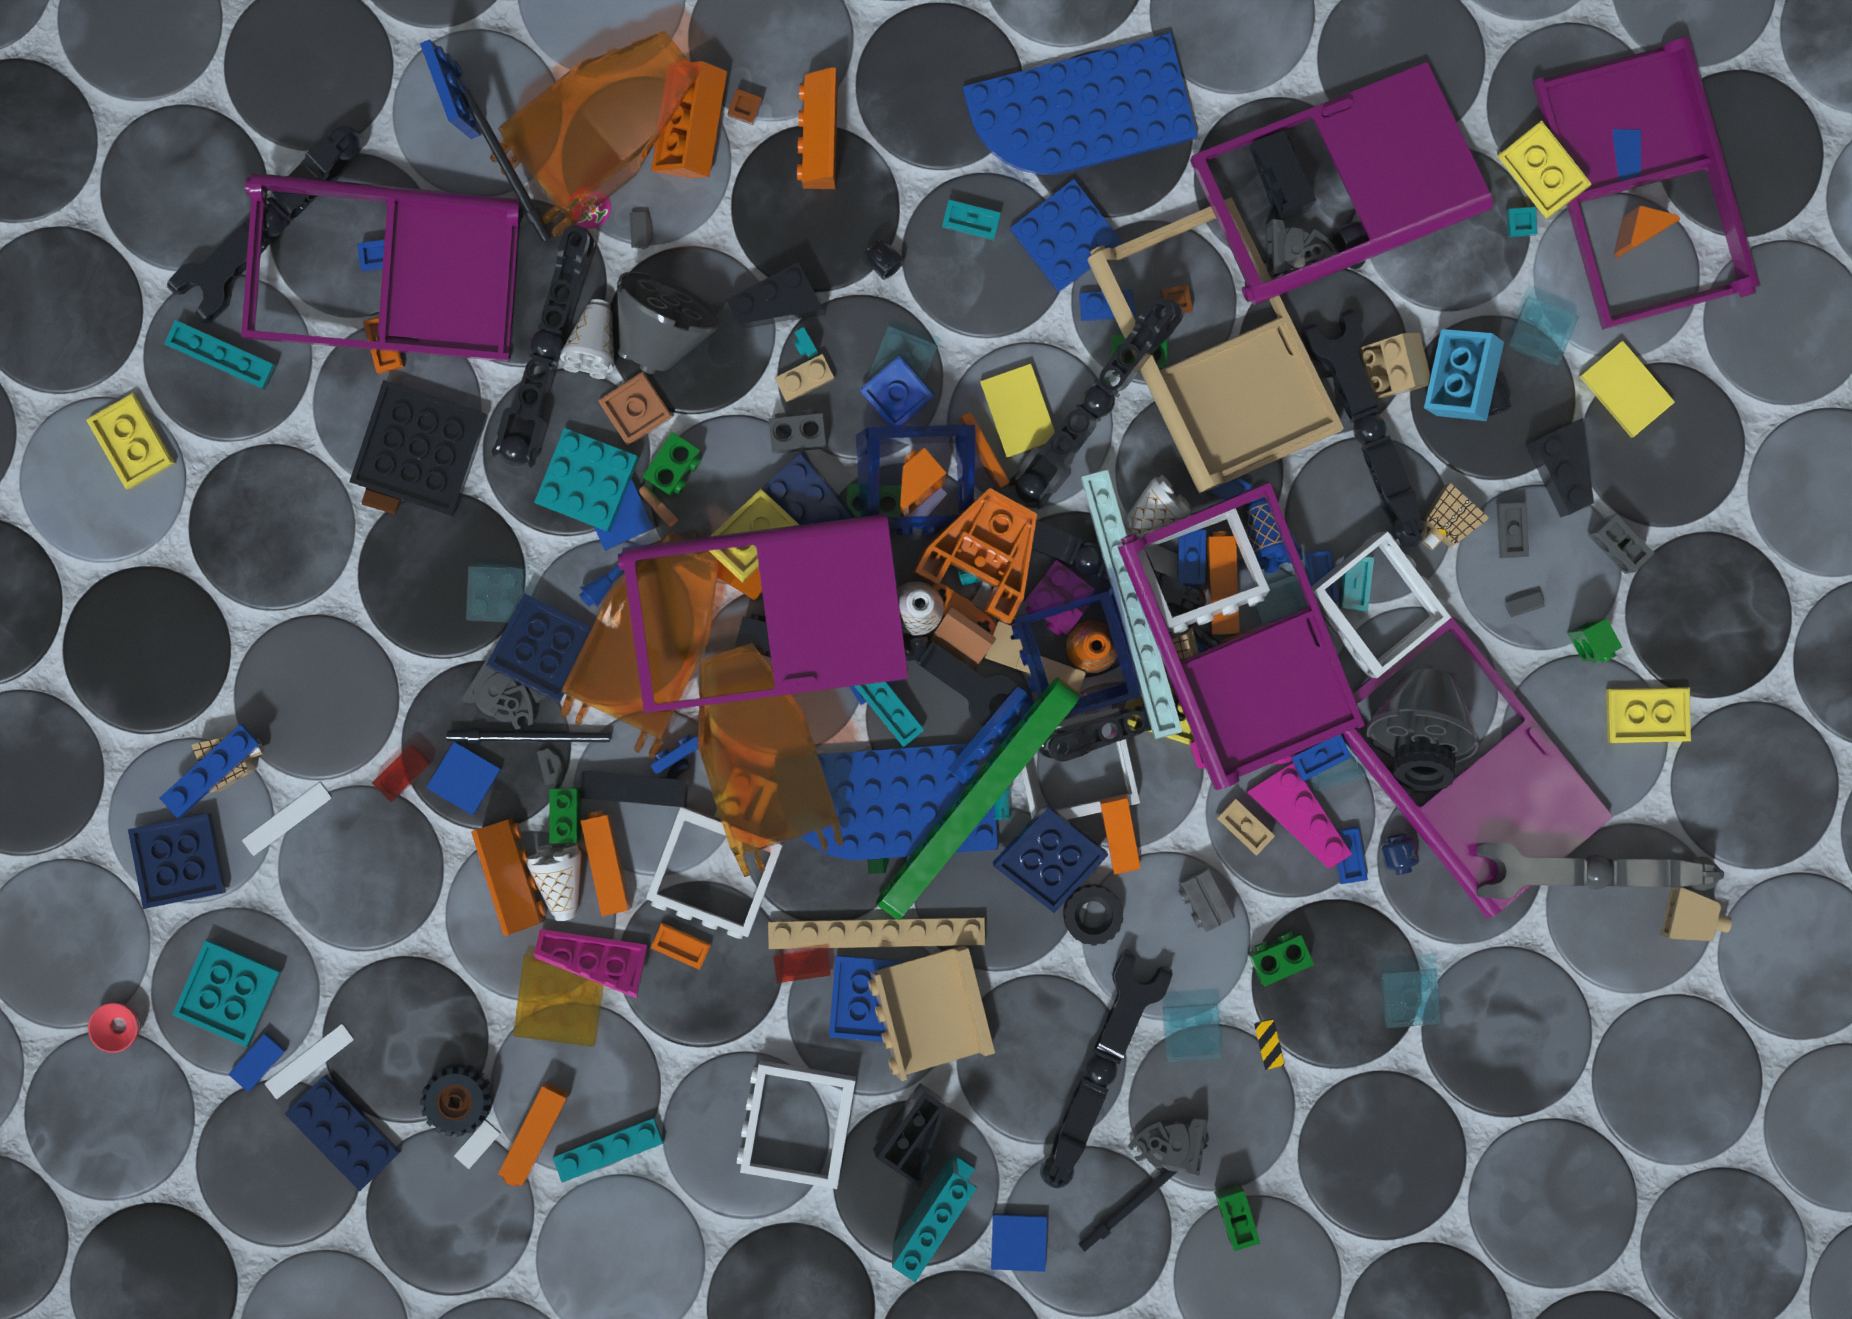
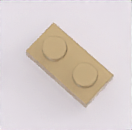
M823 354L775 377V380L786 402L789 403L835 380Z
M1235 798L1216 817L1256 856L1275 837L1271 831Z

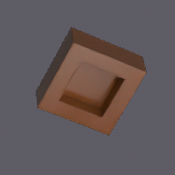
M736 89L727 113L728 117L754 125L763 101L762 97Z
M1188 284L1161 289V297L1178 303L1182 307L1183 314L1193 311Z

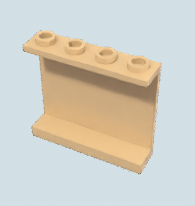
M961 945L870 972L872 980H868L869 989L872 996L877 997L879 1005L875 1007L876 1016L879 1023L883 1022L885 1032L882 1033V1040L885 1048H890L892 1056L891 1059H888L892 1075H896L901 1081L907 1080V1074L977 1053H981L984 1056L995 1054L969 948Z

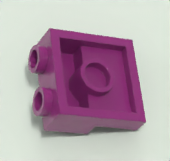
M1056 560L1023 603L1027 605L1025 611L1038 620L1041 616L1049 622L1046 626L1057 636L1061 633L1066 636L1099 592Z

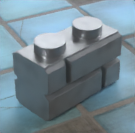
M1209 867L1179 881L1182 888L1178 892L1184 903L1190 902L1195 911L1191 913V917L1197 928L1203 927L1207 932L1235 918L1225 895Z

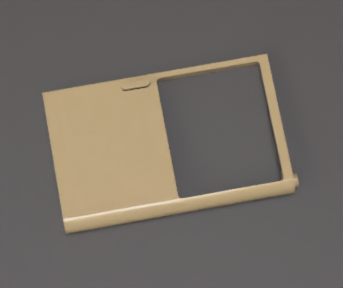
M1232 197L1224 200L1260 280L1263 283L1271 281L1272 279ZM1211 206L1113 249L1105 248L1102 245L1090 252L1091 256L1087 261L1125 339L1134 328L1136 321L1109 265L1216 219ZM1280 296L1269 299L1277 315L1276 319L1159 370L1151 355L1140 369L1199 494L1210 491L1344 429ZM1132 349L1130 351L1136 361L1137 353Z

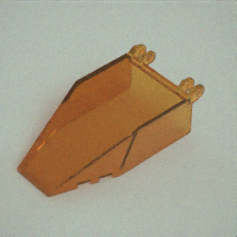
M665 31L631 42V45L618 50L616 48L609 50L607 54L592 59L590 57L581 61L498 128L503 138L501 146L507 155L511 150L515 155L509 160L513 168L515 169L521 162L556 204L541 218L544 224L553 221L560 212L566 216L564 220L552 229L551 233L555 237L563 234L568 226L579 222L637 175L697 79L699 72ZM492 152L490 159L492 162H497Z
M670 531L659 543L686 540V538ZM709 551L643 559L638 565L637 579L655 703L686 700L701 669L709 642L719 560ZM625 578L609 593L561 692L566 694V698L560 715L566 718L572 710L575 699L583 702L575 721L579 725L583 722L589 707L592 706L642 730L634 747V751L639 753L642 750L648 734L656 737L648 758L653 760L663 747L681 708L644 713Z
M752 643L700 660L699 698L772 689L775 687L773 670ZM790 694L699 706L698 748L729 847L744 877L750 876V870L744 855L754 852L757 868L760 872L765 871L759 850L809 833L817 832L822 850L825 851L828 850V843L822 829L832 826L836 843H838V846L844 844L839 819L804 712Z

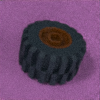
M463 1064L450 1065L429 1079L428 1084L423 1088V1097L420 1099V1105H423L424 1108L421 1111L423 1117L427 1116L428 1118L426 1123L429 1126L434 1125L436 1127L434 1131L439 1134L443 1131L446 1133L445 1136L449 1137L453 1134H457V1137L463 1136L467 1132L471 1133L488 1117L493 1105V1101H491L493 1089L490 1090L489 1085L491 1083L488 1079L485 1080L482 1077L484 1073L480 1070L477 1072L470 1065L464 1067Z

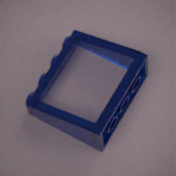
M975 425L868 427L856 434L860 516L879 515L880 445L955 443L959 512L961 514L974 502ZM959 515L888 517L887 519L889 531H896V535H912L913 530H922L923 534H938L939 529H945Z
M1111 585L1017 615L1014 618L1015 623L1011 624L1015 639H1020L1023 647L1022 650H1019L1024 666L1028 665L1031 673L1030 676H1027L1032 692L1036 691L1039 698L1049 686V682L1030 623L1101 601L1125 683L1080 697L1065 718L1131 700L1142 695Z

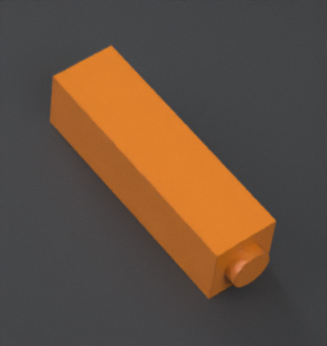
M1229 531L1212 532L1213 537L1206 538L1208 604L1238 594L1236 540L1234 536H1229ZM1239 611L1224 616L1223 613L1214 615V620L1209 622V635L1240 634Z
M603 810L587 813L588 819L581 820L601 916L628 911L632 907L611 814L604 815Z
M546 1082L541 1087L498 1175L503 1177L504 1182L512 1186H523L570 1093L549 1082Z

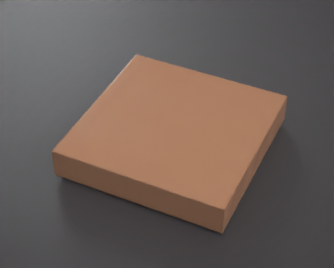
M643 371L598 400L628 447L673 418Z
M952 607L930 638V641L936 643L973 670H975L996 640L995 636Z

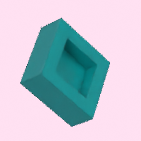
M1536 207L1512 208L1506 211L1508 238L1535 236L1538 234Z
M803 327L794 332L797 340L793 341L800 355L806 354L809 360L817 356V349L805 328Z

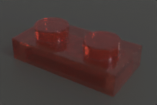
M410 745L372 784L390 802H393L431 763L414 745Z
M827 948L773 956L777 983L831 976Z

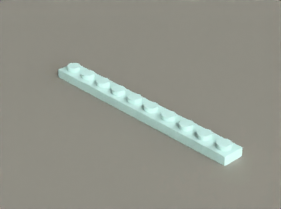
M1105 470L1082 476L1081 481L1154 739L1181 733V724L1160 652L1117 547L1122 544L1120 539L1127 535L1109 472Z

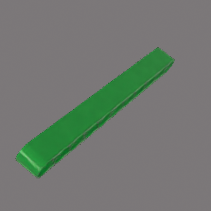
M1059 677L1049 684L883 889L876 901L878 907L897 920H900L1072 710L1080 698L1078 691Z

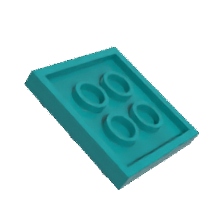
M564 428L534 503L610 533L640 457Z
M204 940L172 1015L244 1047H248L252 1042L282 971L212 940Z

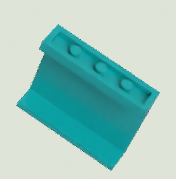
M951 1153L893 1242L892 1268L913 1282L917 1281L977 1189V1186L968 1181L975 1167L955 1153Z

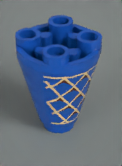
M1261 497L1249 502L1247 508V534L1260 568L1264 569V572L1267 574L1276 572L1280 569V565L1287 562L1291 563L1266 498ZM1287 525L1299 558L1302 560V547Z

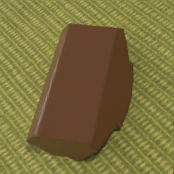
M366 488L362 505L395 515L401 505V499Z

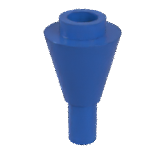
M616 565L605 576L603 575L579 587L582 591L579 594L580 598L587 606L594 605L598 607L612 587V583L625 572L620 570L619 565Z

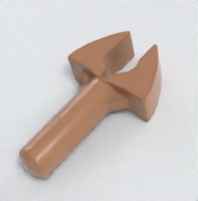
M644 485L639 489L641 496L667 525L673 527L679 521L648 486Z

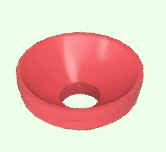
M108 1003L99 1007L91 1015L88 1023V1034L92 1043L98 1049L108 1053H117L130 1047L137 1039L140 1031V1022L137 1014L132 1008L122 1003ZM115 1018H122L126 1022V1030L123 1033L114 1031L112 1023Z

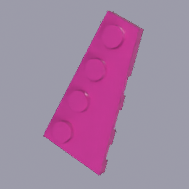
M1293 763L1246 792L1327 869L1332 868L1352 855L1305 781L1300 779Z
M540 929L534 955L536 959L637 998L647 954V945Z

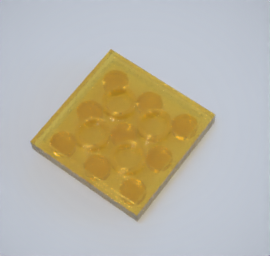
M524 955L513 1037L594 1047L603 985L536 959L533 955Z

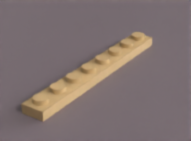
M984 917L901 918L900 920L769 921V949L985 945Z

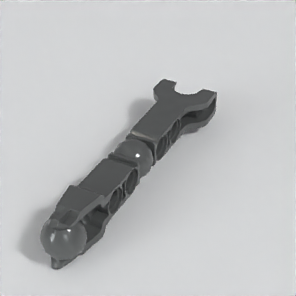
M1492 843L1476 845V854L1479 857L1491 858L1498 867L1497 878L1493 882L1479 884L1476 888V896L1483 898L1509 899L1527 885L1587 886L1595 890L1603 889L1606 886H1691L1695 890L1706 891L1713 888L1719 880L1724 878V871L1713 860L1703 856L1696 857L1690 862L1663 859H1606L1599 855H1592L1587 858H1531L1522 856L1518 849L1511 844Z

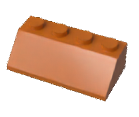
M703 61L670 65L668 67L651 171L692 179L710 177L723 93L726 87L727 71Z
M827 68L805 74L804 83L799 84V100H804V110H799L798 115L799 127H803V137H798V153H803L802 164H797V180H802L803 189L836 188L838 79L836 68Z
M916 448L904 458L905 465L903 466L900 502L901 515L904 518H907L946 484L947 473L925 448L920 452Z
M512 818L471 831L503 936L544 922L543 916H546L545 906L542 900L538 901L535 890H538V887L527 867V857L529 855L527 850L522 849L519 839L522 838V832L519 824L514 823Z

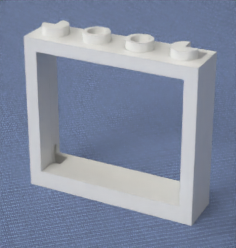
M1236 508L1151 543L1145 549L1227 519L1255 585L1252 589L1172 618L1145 550L1137 552L1168 632L1172 631L1173 634L1181 633L1188 629L1187 625L1195 622L1198 625H1203L1214 620V615L1223 613L1224 616L1239 611L1238 607L1248 603L1249 607L1265 601L1263 597L1270 590Z
M1378 532L1311 586L1322 617L1367 677L1370 678L1381 676L1451 618L1444 606L1445 602L1434 595L1431 591V583L1424 576H1420L1415 569L1416 563L1414 560L1402 552L1399 547V540L1394 539L1391 533L1389 534L1388 532ZM1379 546L1430 617L1380 658L1376 659L1325 589Z
M1111 704L1095 707L1096 712L1085 714V709L1070 712V718L1063 719L1056 729L1118 712L1119 708H1112ZM1125 739L1116 742L1130 806L1139 804L1140 801ZM1027 764L1021 771V776L1032 820L1038 813V808ZM1095 800L1055 810L1068 820L1101 812L1100 801Z
M680 807L646 899L652 901L651 906L666 911L668 907L676 910V915L681 918L691 920L692 917L703 920L702 925L717 930L719 926L727 929V934L738 939H742L743 936L748 937L784 843L760 834H754L741 827L688 807ZM685 821L771 853L744 925L658 893Z
M760 1060L758 1068L753 1067L751 1083L755 1084L754 1094H749L746 1110L751 1112L749 1121L744 1120L741 1137H746L745 1147L739 1148L737 1164H742L740 1173L837 1189L856 1076ZM766 1074L843 1087L828 1176L751 1163Z

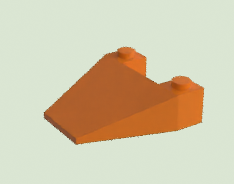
M988 488L923 548L911 573L932 585H939L949 565L952 564L993 586L994 588L982 611L1005 624L1011 623L1024 599L1037 513Z

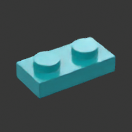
M948 200L942 228L994 241L1001 213Z
M1364 557L1343 574L1339 609L1368 612L1374 558Z

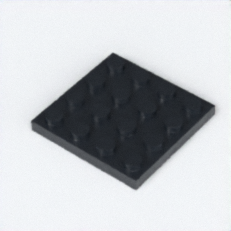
M383 380L349 482L454 517L488 415Z

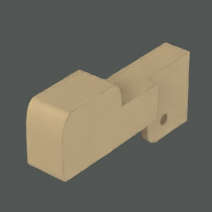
M1000 621L997 622L993 634L996 640L987 651L985 659L1039 677L1038 688L1041 693L1057 677L1080 692L1086 675L1084 671L1022 650L1026 641V633L1022 629ZM1015 635L1016 638L1012 640L1010 636Z

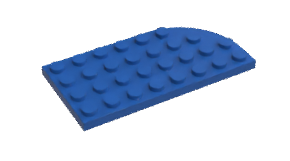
M1171 33L963 86L962 88L972 125L982 143L999 160L1027 173L1038 175L1067 173L1191 141L1198 137Z
M969 743L776 757L775 771L779 801L793 829L807 843L821 852L850 860L911 856L966 788L948 768ZM994 805L955 853L998 850Z

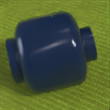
M1407 834L1386 837V842L1381 845L1385 868L1387 870H1395L1396 875L1412 872L1411 867L1419 863L1415 840L1407 837Z

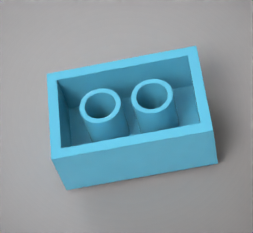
M1441 329L1424 408L1436 416L1487 421L1504 341L1493 333Z

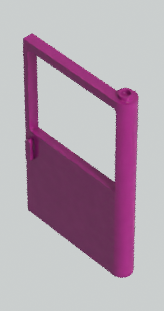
M1690 37L1673 40L1658 49L1544 79L1543 77L1538 78L1532 83L1543 123L1592 184L1569 202L1567 208L1602 330L1739 293L1740 298L1757 293L1756 288L1761 286ZM1612 129L1641 130L1640 177L1619 182ZM1697 171H1707L1737 281L1721 287L1610 316L1579 203Z
M1267 482L1138 537L1136 533L1120 539L1122 544L1117 546L1214 790L1230 787L1239 782V777L1351 729L1365 726L1271 483ZM1265 497L1307 602L1306 608L1180 661L1137 552L1145 549L1151 543L1258 498Z
M887 514L624 547L622 553L618 554L619 568L625 571L644 713L908 679ZM754 545L757 548L775 687L772 689L655 703L637 579V560Z

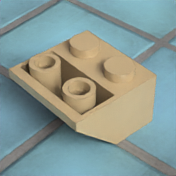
M1420 332L1403 333L1358 348L1361 363L1376 399L1429 386L1431 376Z

